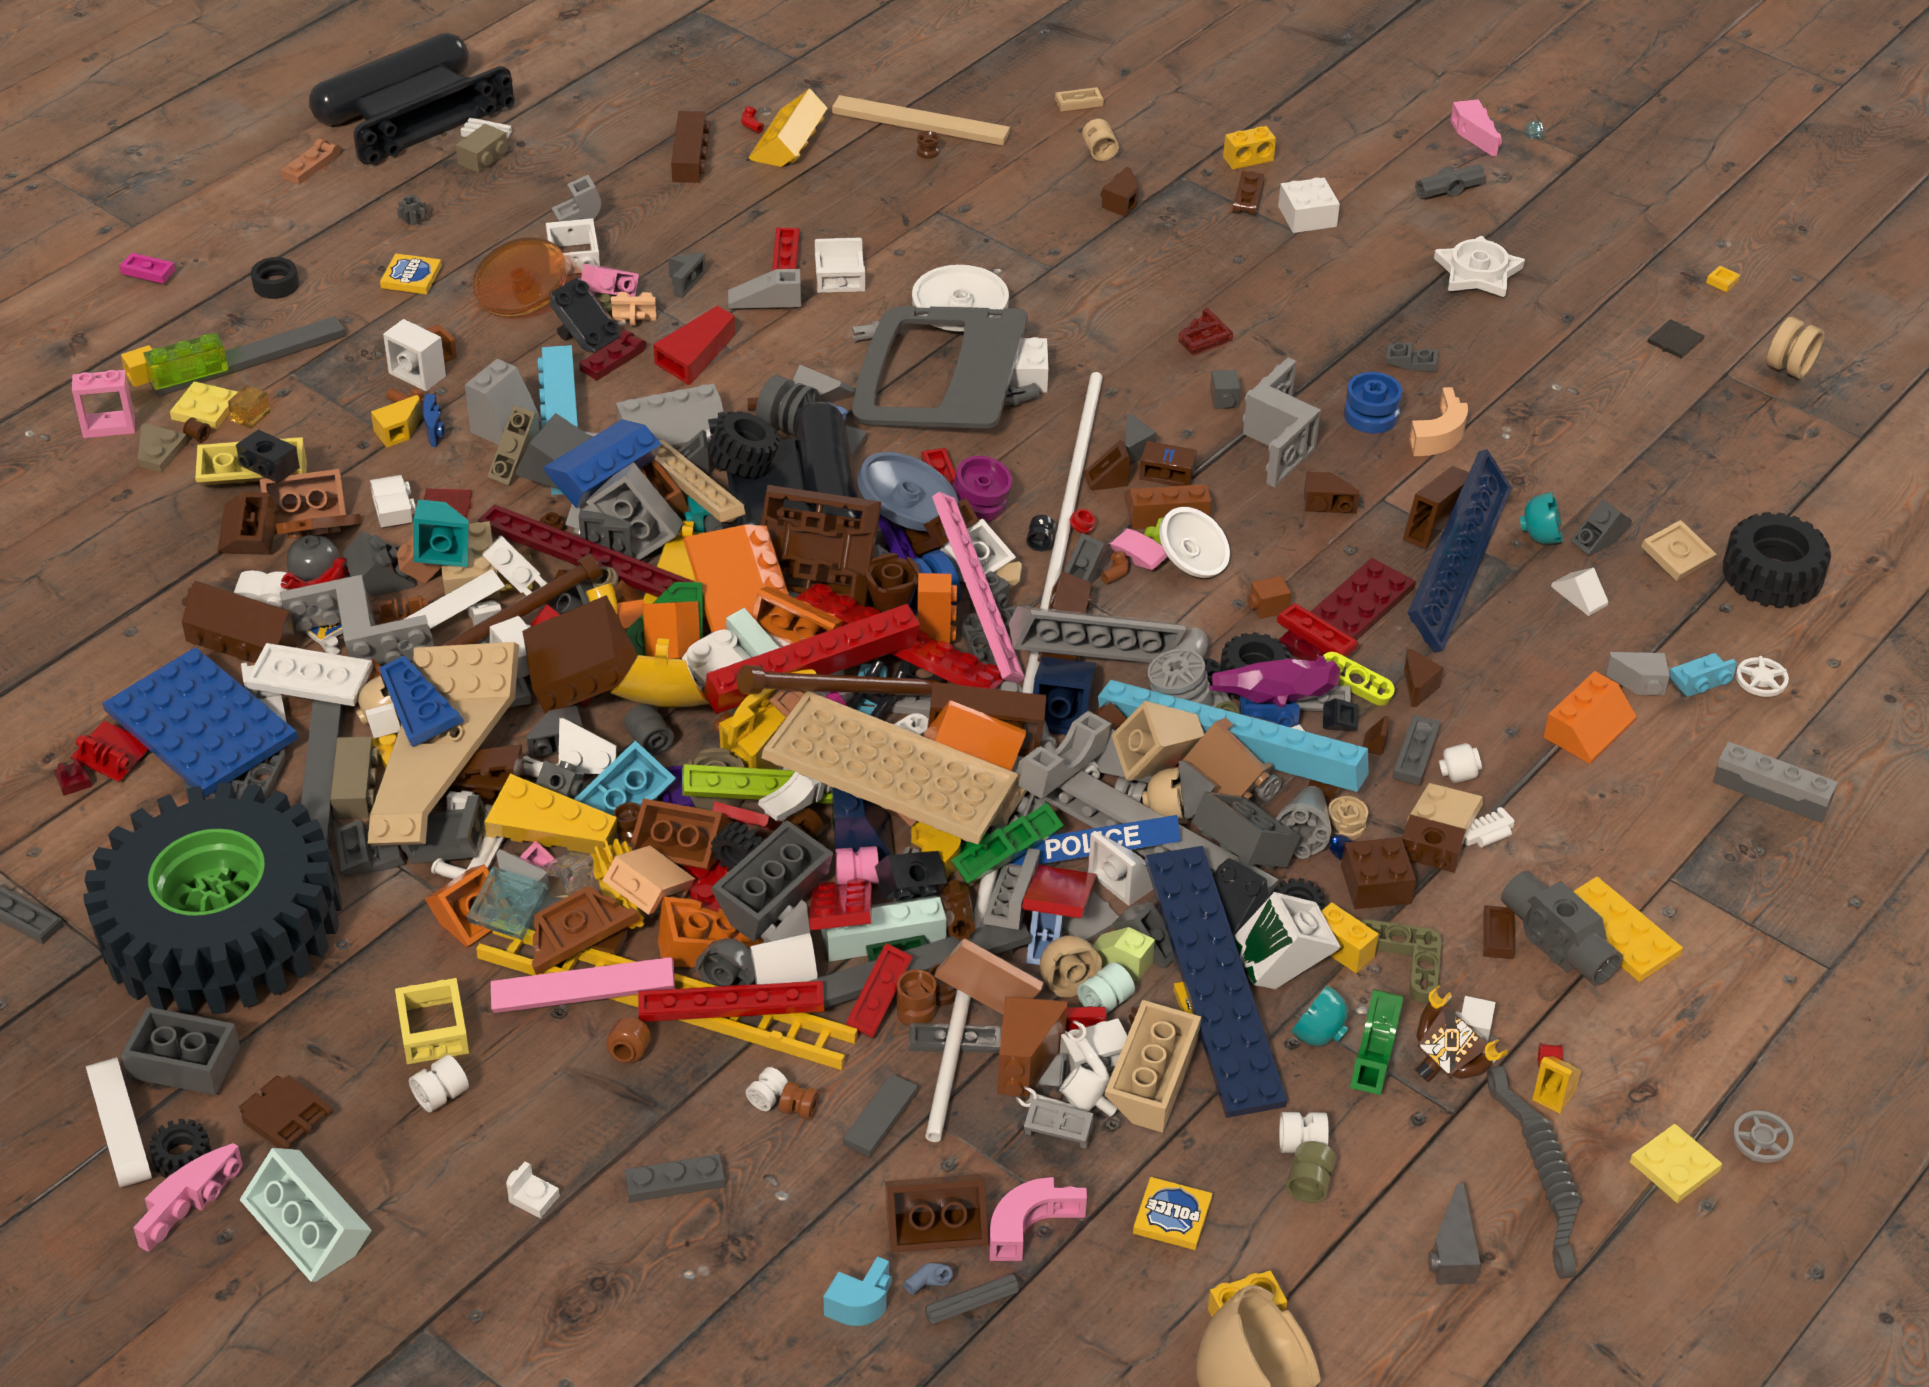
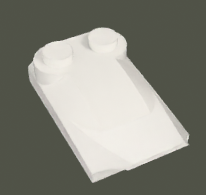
M724 629L715 631L692 644L682 657V660H686L692 676L700 684H703L705 688L708 672L751 657L737 644L735 633ZM738 707L728 711L734 715Z

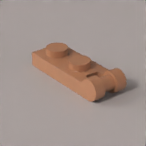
M318 138L313 147L280 170L281 177L300 185L337 158L341 152L340 146L335 143L329 144L327 140Z

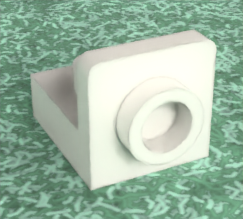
M524 1162L518 1170L512 1171L506 1182L509 1202L540 1219L560 1196L559 1188L532 1175L531 1164Z

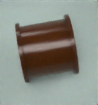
M194 417L189 418L183 426V433L200 443L206 441L210 435V425L197 421Z

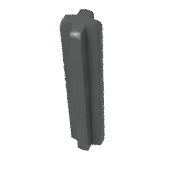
M1009 1274L925 1306L926 1317L931 1324H935L1015 1294L1019 1291L1018 1281L1013 1274Z

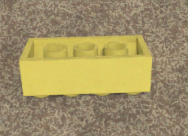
M303 437L281 439L297 448L300 468L290 475L307 473V459ZM238 442L197 446L195 479L196 483L200 485L254 482L265 479V477L240 466L236 448Z

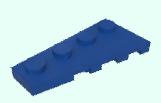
M405 655L379 668L407 739L412 747L464 722L457 710L451 707L449 702L436 691L435 687L423 677L421 672Z

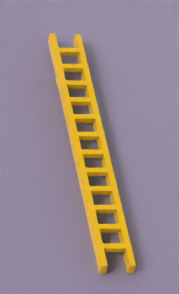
M495 919L492 923L493 934L511 939L513 942L510 943L506 951L479 943L476 948L477 958L523 973L536 975L532 967L533 959L516 955L523 943L533 946L535 931ZM586 948L569 957L562 968L553 966L538 975L571 971L578 960L596 965L595 967L636 961L592 948ZM674 973L675 989L718 987ZM638 994L608 998L638 1008ZM807 1013L761 1015L763 1018L758 1028L739 1023L742 1016L730 1017L729 1019L720 1017L680 1020L842 1070L845 1065V1055L824 1049L829 1037L853 1044L858 1039L857 1028ZM773 1019L792 1025L786 1037L782 1036V1033L778 1031H767ZM801 1028L820 1033L815 1045L795 1040Z

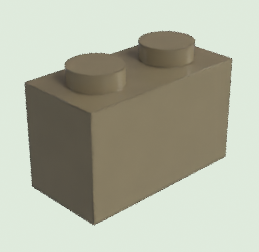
M483 124L456 144L458 164L478 173L508 152L506 132L487 124Z

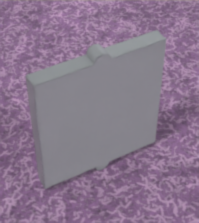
M1092 891L1082 918L1063 916V932L1090 941L1113 928L1112 923L1119 916L1109 907V902H1104Z

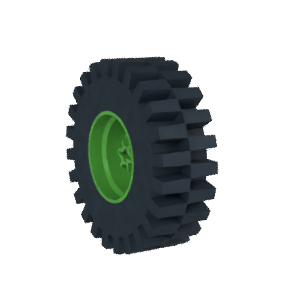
M218 783L215 799L207 800L201 786L188 788L189 803L177 807L170 794L157 799L160 815L153 818L143 808L138 809L130 815L134 833L116 826L108 834L112 849L98 847L92 858L96 870H87L84 881L88 893L83 894L84 904L105 965H108L114 981L117 984L124 982L128 994L133 998L139 1000L147 993L151 1006L165 1010L174 998L179 1012L183 1014H195L200 998H206L211 1013L216 1014L226 1012L227 995L239 993L245 1008L258 1003L254 987L264 983L275 996L287 989L284 970L287 969L299 978H302L311 970L308 954L323 957L327 952L329 945L326 934L337 933L339 920L336 911L342 910V901L322 827L317 819L311 821L308 809L301 803L291 807L287 795L279 791H275L266 800L262 787L252 784L247 785L240 799H237L232 783Z

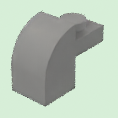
M586 175L567 184L572 199L552 207L558 222L579 220L581 218L594 219L598 215L601 208V199L590 176Z

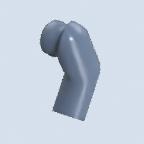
M926 1263L903 1282V1287L909 1294L914 1295L925 1285L945 1286L951 1281L953 1271L948 1265Z

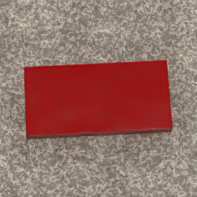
M1039 865L1023 898L1022 908L1024 910L1082 918L1095 886L1097 874Z

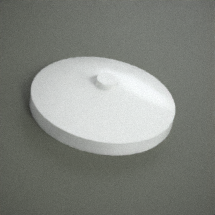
M948 265L933 269L922 275L916 281L912 290V305L916 307L1008 308L1009 292L1004 281L986 269L970 265ZM917 314V315H918V316H927L928 314ZM989 315V318H1001L1002 315ZM930 324L950 331H964L965 328L963 325Z

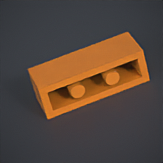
M918 573L919 630L926 632L930 638L936 641H945L949 644L950 641L956 642V625H951V622H956V605H951V602L957 601V585H951V574Z

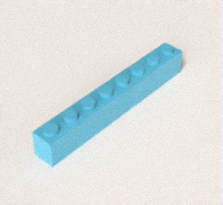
M572 345L542 347V357L538 358V370L543 372L539 373L542 428L555 413L578 428ZM551 487V495L563 494L560 489Z

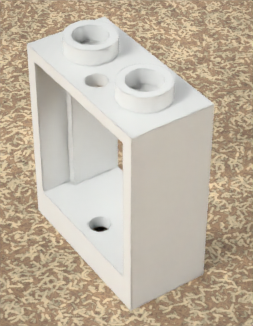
M593 218L546 223L553 276L582 273L583 264L600 266ZM590 244V251L556 254L555 247Z

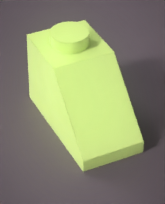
M1127 927L1101 934L1093 944V947L1101 957L1103 966L1112 962L1118 963L1126 969L1132 980L1139 982L1153 964L1155 939Z

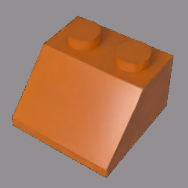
M485 864L468 869L424 898L439 924L466 947L492 931V923L495 919L505 922L515 915Z

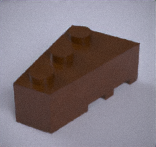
M522 745L476 750L440 800H447L450 791L461 793L464 790L474 792V795H479L484 805H494L510 774L526 780Z

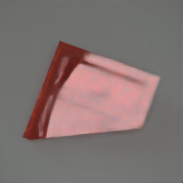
M1208 307L1202 311V316L1199 319L1194 318L1190 322V326L1184 328L1179 333V342L1191 354L1233 340V332Z

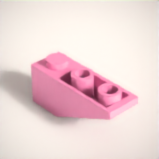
M1479 99L1453 102L1450 121L1457 134L1491 156H1497L1498 147L1501 146L1502 142L1501 135L1497 133L1493 121L1488 117L1487 110L1483 108Z

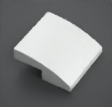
M810 933L750 946L756 984L807 982L817 979L815 955Z

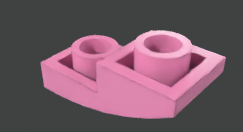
M1128 528L1110 543L1113 552L1123 551L1125 555L1132 558L1134 565L1150 570L1158 567L1168 557L1162 545Z

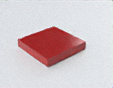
M714 802L712 810L722 812L733 821L775 831L783 823V821H776L769 815L719 802Z

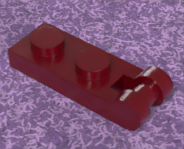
M625 330L618 339L579 362L580 371L598 381L641 354L646 349L647 343L640 337L635 338L632 332Z

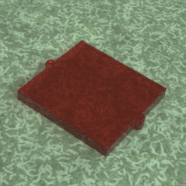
M426 488L424 500L446 502L467 519L468 509H471L472 491Z

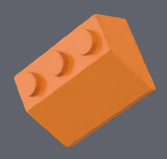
M770 586L759 589L752 617L766 633L790 644L841 627L843 622L833 614L825 613L805 601H800L787 595L784 591Z
M1594 671L1548 714L1543 738L1591 764L1636 721L1637 716L1618 683Z
M950 700L925 731L924 737L1011 771L1025 738L1026 730Z

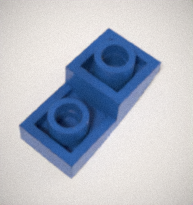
M426 394L423 405L426 434L431 447H437L440 437L444 436L445 423L441 422V406L437 405L436 395Z

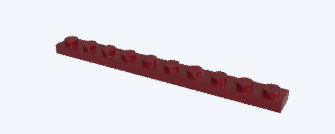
M495 504L478 519V522L490 521L491 532L576 566H579L578 559L590 553L599 567H611L618 573V582L623 580L632 588L655 597H659L673 582H695Z

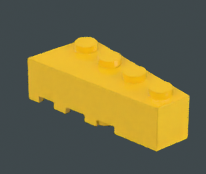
M510 774L485 820L486 837L491 838L500 836L522 843L523 840L537 841L541 846L552 847L554 845L567 847V850L597 854L594 847L598 846L603 849L605 847L604 841L606 840L608 845H611L617 833V817Z

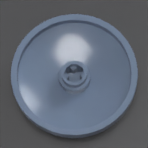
M896 452L873 454L863 462L858 472L857 483L862 496L867 500L881 501L880 514L910 529L927 531L923 524L938 515L932 498L936 493L942 492L954 497L956 502H958L955 490L940 472L927 463L906 454Z

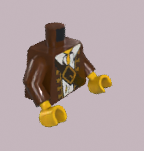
M1440 985L1436 986L1429 993V1002L1420 1016L1416 1035L1419 1041L1418 1048L1427 1057L1414 1070L1427 1082L1439 1070L1450 1079L1453 1077L1465 1079L1482 1075L1496 1060L1507 1056L1508 1050L1506 1049L1498 1053L1495 1046L1500 1042L1499 1039L1487 1044L1447 1005L1443 1007L1451 999L1452 995L1449 992L1444 999L1440 998L1437 993Z

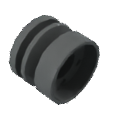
M779 375L771 376L760 392L756 406V416L770 423L772 428L780 429L781 432L796 437L794 428L797 414L805 405L819 402L818 390L802 383L795 384L793 380Z

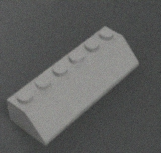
M1017 606L1009 622L1013 649L1151 663L1161 653L1175 648L1186 631L1185 626L1172 622Z

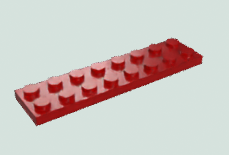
M814 584L796 597V599L805 601L825 613L833 614L836 618L843 621L841 626L880 613L879 610L873 607H864L856 603V600L850 596H839L832 592L829 586L824 584ZM922 630L918 632L915 645L891 653L956 685L998 690L1001 684L1007 681L1002 679L998 666L985 664L971 653L957 651L953 649L951 644L945 641H936Z

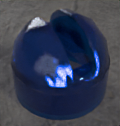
M1343 834L1333 836L1329 844L1330 852L1339 860H1342L1344 843L1354 842Z

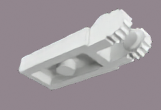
M502 536L482 554L521 593L524 592L526 596L532 593L528 586L534 580L540 587L548 584L540 576V573Z

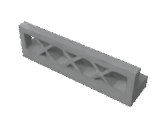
M1028 848L1022 866L1009 863L1002 866L984 914L983 924L1019 930L1025 913L1024 908H1022L1023 898L1038 868L1040 850ZM1002 901H1009V903H1002Z

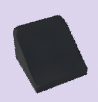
M1337 698L1324 703L1323 729L1357 731L1358 704Z

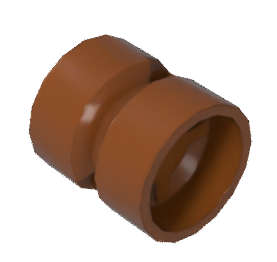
M918 969L906 971L897 981V1016L905 1025L910 1026V1023H931L936 1016V980L927 971Z

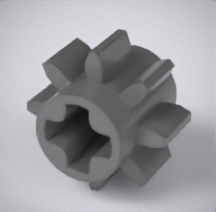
M410 195L404 197L402 202H398V218H404L405 223L416 225L426 218V202L420 203L419 197Z

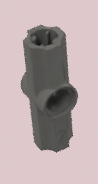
M1480 164L1457 170L1445 167L1437 175L1417 180L1415 188L1420 199L1445 193L1453 197L1459 195L1464 188L1485 183L1486 176Z

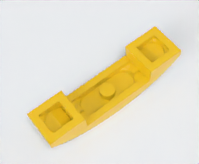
M811 669V670H801V671L792 672V673L816 674V672H815L813 669ZM763 689L760 694H750L737 708L730 724L727 742L729 745H734L752 733L754 718L773 706L767 699L776 691L775 689Z

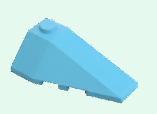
M634 741L574 800L613 816L614 810L620 804L633 802L641 806L643 798L656 800L676 781V778L639 743Z

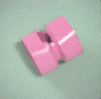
M877 846L860 847L858 852H854L852 848L835 849L837 885L847 884V881L852 879H864L865 882L871 881L872 884H879L875 866L878 864Z

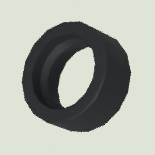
M283 257L266 258L257 262L251 269L253 289L261 297L268 299L283 298L292 294L298 288L297 268L295 263ZM271 276H285L277 280H266V278Z

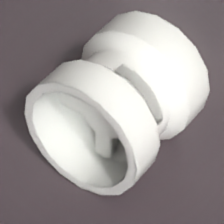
M767 1067L759 1075V1080L752 1082L745 1091L746 1096L757 1109L769 1111L775 1105L776 1098L781 1097L788 1081L780 1071L773 1067Z

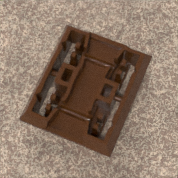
M767 485L760 525L767 526L782 575L806 579L805 587L786 584L787 591L801 594L812 586V580L851 586L850 594L835 593L839 596H850L856 600V603L866 607L869 588L865 579V569L870 565L874 555L881 501ZM784 500L817 504L816 512L783 508ZM828 505L862 511L861 519L824 514L822 513L823 506Z

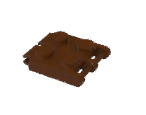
M278 1075L260 1089L263 1091L261 1093L262 1096L255 1093L239 1106L243 1123L274 1146L282 1149H291L290 1144L303 1133L305 1135L310 1133L312 1126L322 1117H328L333 1113V1109L329 1104L290 1076L282 1079Z

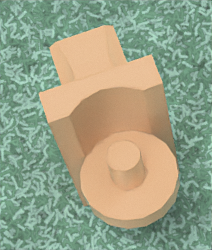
M618 292L616 296L611 297L613 320H630V326H636V321H656V299L652 293H642L639 297H630L627 292Z

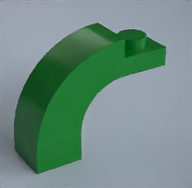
M1373 989L1350 1088L1381 1095L1398 1028L1403 995Z

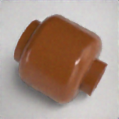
M624 1017L619 1019L611 1029L606 1041L607 1050L617 1061L634 1063L644 1055L648 1048L651 1033L647 1025L641 1020L634 1017Z

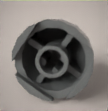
M307 535L294 541L287 553V570L305 582L314 580L328 568L333 567L334 560L339 558L340 554L335 544L328 538L320 535Z
M724 938L713 941L696 959L695 970L697 972L699 969L702 976L700 981L715 986L753 985L756 980L751 949L736 939Z

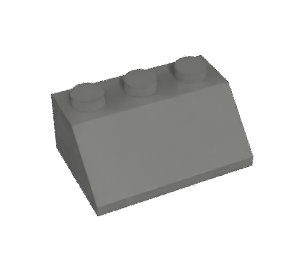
M634 462L613 475L586 501L594 512L607 514L630 524L633 558L638 560L676 537L683 524V521Z

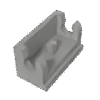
M1032 1099L1024 1124L1025 1135L1032 1136L1033 1132L1079 1142L1080 1148L1087 1149L1089 1136H1092L1094 1129V1116L1091 1112Z

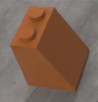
M1005 996L999 1051L997 1094L1029 1097L1030 1092L1024 1086L1034 1090L1054 1058L1060 1053L1061 1034H1065L1067 1001Z

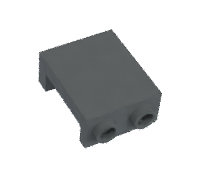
M468 796L464 809L430 812L427 820L426 843L401 845L402 851L406 852L411 864L434 862L438 858L454 860L477 857L485 830V820L488 816L480 796Z

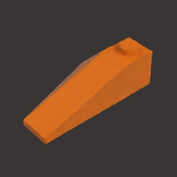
M663 897L658 946L661 959L672 957L675 967H695L696 959L702 951L716 940L724 938L736 939L750 949V946L759 945L764 942L761 937L753 942L732 927L721 908L716 912L701 907L702 902L693 899Z

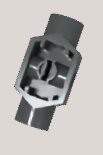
M1523 871L1509 881L1502 892L1501 901L1522 920L1525 935L1534 945H1537L1547 954L1553 963L1559 965L1565 972L1575 968L1594 986L1605 983L1616 973L1623 961V955L1607 941L1603 918L1562 881L1547 887L1530 871Z

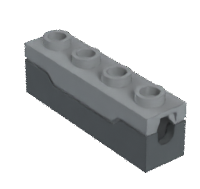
M1729 741L1719 758L1713 779L1715 784L1819 823L1823 822L1831 806L1838 783L1832 779Z

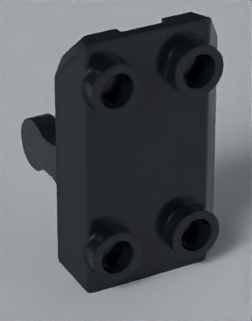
M576 277L551 292L550 307L563 322V325L557 328L561 339L567 340L572 335L583 350L595 353L620 337L621 332L618 323L610 317L589 289L587 282Z
M1228 858L1218 866L1213 878L1234 937L1262 906L1269 892L1265 877Z

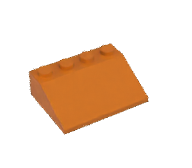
M741 525L687 536L683 539L696 582H702V603L712 633L718 630H727L726 617L743 608L752 616L757 593L763 587L770 586L774 589L782 590L789 595L767 526Z

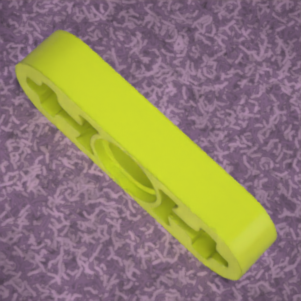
M1328 652L1323 655L1326 661H1334L1341 669L1337 685L1351 686L1352 693L1378 706L1386 705L1391 701L1395 688L1390 680L1339 653ZM1344 668H1345V669H1347V670H1346L1345 675H1344V677H1343V676L1341 675V673L1343 672V670H1344ZM1359 674L1364 682L1355 684L1350 680L1349 675ZM1368 682H1372L1369 689H1366ZM1380 688L1385 690L1382 695L1377 693Z

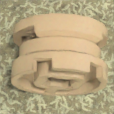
M1341 796L1335 798L1329 804L1328 813L1330 823L1333 826L1331 827V835L1344 841H1352L1360 838L1365 833L1368 808L1363 801L1351 796Z

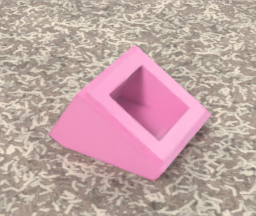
M537 841L519 857L534 866H540L545 871L557 861Z

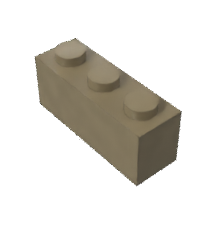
M372 736L337 738L330 799L334 819L369 818L370 806H373L375 802V790L372 789V785H377V769L374 768V765H379V749L373 747Z

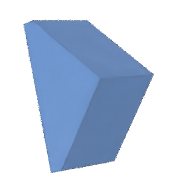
M1033 911L1030 929L1031 943L1028 944L1026 963L1040 965V958L1045 948L1055 939L1062 937V915Z

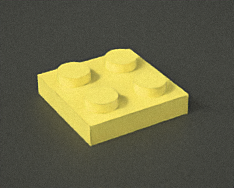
M193 382L171 409V419L186 422L189 418L194 417L197 421L209 424L211 429L217 430L241 400L240 394L237 391Z
M1673 1124L1633 1153L1630 1159V1163L1676 1203L1719 1173L1722 1167V1163L1676 1124Z

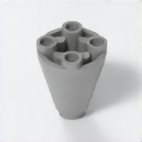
M1308 786L1301 790L1281 809L1275 818L1301 836L1293 852L1300 859H1306L1310 855L1322 851L1330 841L1332 828L1326 798L1322 790L1316 786Z

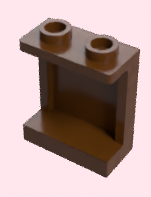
M967 498L957 502L968 529L977 523L979 519ZM939 514L923 524L927 531L910 528L904 530L915 555L942 546L949 541Z

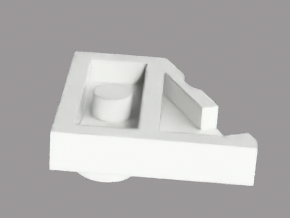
M559 718V764L563 760L576 765V771L579 773L601 774L617 758V745L570 722L566 718Z

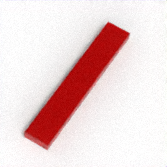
M823 981L638 991V1017L642 1022L824 1012Z

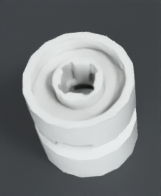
M446 1055L432 1063L431 1071L423 1069L409 1078V1086L413 1095L427 1112H433L446 1104L447 1097L453 1099L469 1088V1083L463 1069L450 1055Z
M1281 1112L1279 1125L1281 1153H1295L1296 1148L1304 1142L1314 1141L1328 1146L1327 1113L1308 1112L1306 1117H1302L1299 1112Z

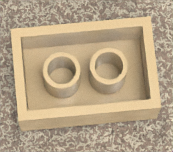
M490 521L469 524L468 567L441 565L445 595L491 569L498 576L497 569L482 555L493 544ZM498 590L482 600L500 598V591Z

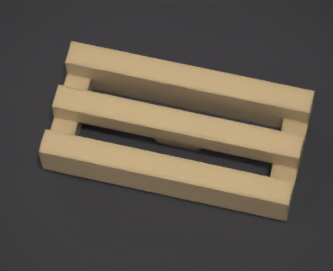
M1098 87L1055 93V101L1058 107H1060L1061 112L1101 107L1104 103Z

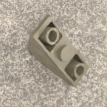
M513 405L487 477L509 486L519 478L515 472L529 443L539 433L537 413Z

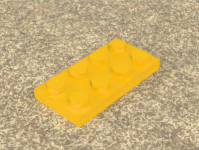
M1598 876L1573 891L1603 918L1607 941L1623 955V961L1620 966L1639 983L1681 956L1683 950L1681 945Z

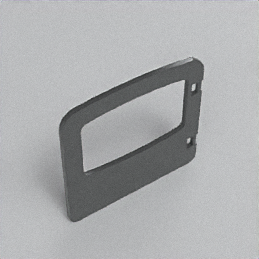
M898 306L884 313L876 328L860 371L852 406L853 416L858 422L868 425L986 429L995 427L1001 416L1028 321L1027 312L1020 308L990 309L930 306V308ZM916 313H917V314H928V315H927V316H916ZM989 315H1002L1001 318H989ZM904 324L965 326L961 351L952 380L942 403L936 408L882 407L875 405L877 389L886 358L896 334Z

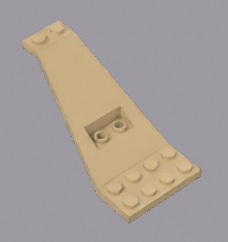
M515 642L414 648L413 665L435 687L436 691L449 702L451 707L457 710L464 722L414 747L408 741L401 724L370 814L368 844L385 846L426 843L429 813L515 700L519 644ZM460 730L459 735L455 738V733Z

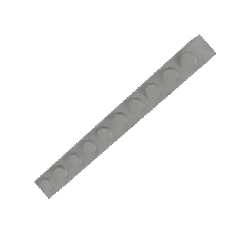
M1024 758L1019 761L1017 768L1018 776L1021 775ZM1081 770L1043 798V800L1093 828L1165 817ZM1179 825L1181 842L1132 849L1146 857L1149 854L1203 846L1212 875H1214L1221 863L1230 858L1265 877L1269 893L1263 904L1273 894L1279 880L1255 866L1250 867L1241 863L1238 860L1239 857L1223 850Z

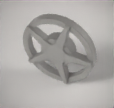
M1759 1110L1750 1111L1741 1115L1735 1122L1733 1128L1734 1143L1752 1161L1763 1163L1780 1161L1790 1153L1793 1146L1794 1138L1789 1125L1773 1113ZM1758 1118L1770 1120L1776 1123L1779 1128L1773 1129L1770 1125L1760 1123ZM1752 1119L1754 1126L1751 1132L1739 1131V1127L1743 1122ZM1785 1133L1787 1137V1147L1784 1150L1775 1143L1777 1136ZM1741 1139L1750 1141L1755 1146L1754 1152L1747 1148ZM1761 1149H1762V1150L1770 1149L1771 1151L1775 1152L1776 1154H1775V1155H1762V1154H1759V1153H1760Z

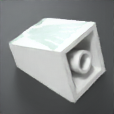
M1276 892L1267 899L1233 937L1240 959L1248 972L1249 980L1256 986L1277 989L1340 948L1316 902Z

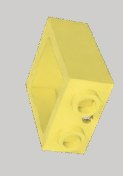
M457 978L395 989L407 1065L441 1059L446 1055L457 1056L469 1053ZM453 1002L457 1026L410 1034L407 1010Z

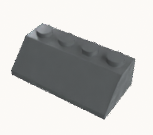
M787 820L713 885L711 891L730 925L755 942L772 923L775 924L779 920L778 917L789 905L793 907L828 875L833 852Z

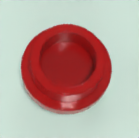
M1079 509L1072 513L1070 524L1077 532L1090 533L1095 527V516L1089 510Z

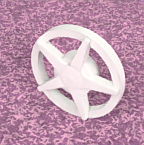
M1762 656L1742 661L1736 671V679L1739 685L1747 692L1757 696H1776L1786 689L1789 680L1787 670L1771 659L1762 658ZM1752 664H1758V667H1755V668H1750V667H1746V666L1752 665ZM1765 665L1770 666L1774 669L1770 670L1769 668L1765 667ZM1741 672L1751 676L1752 683L1750 685L1742 678ZM1781 675L1783 684L1779 686L1773 679L1774 677ZM1756 686H1758V687H1769V686H1770V687H1772L1773 689H1772V690H1762V689H1758V688H1755V687H1756Z

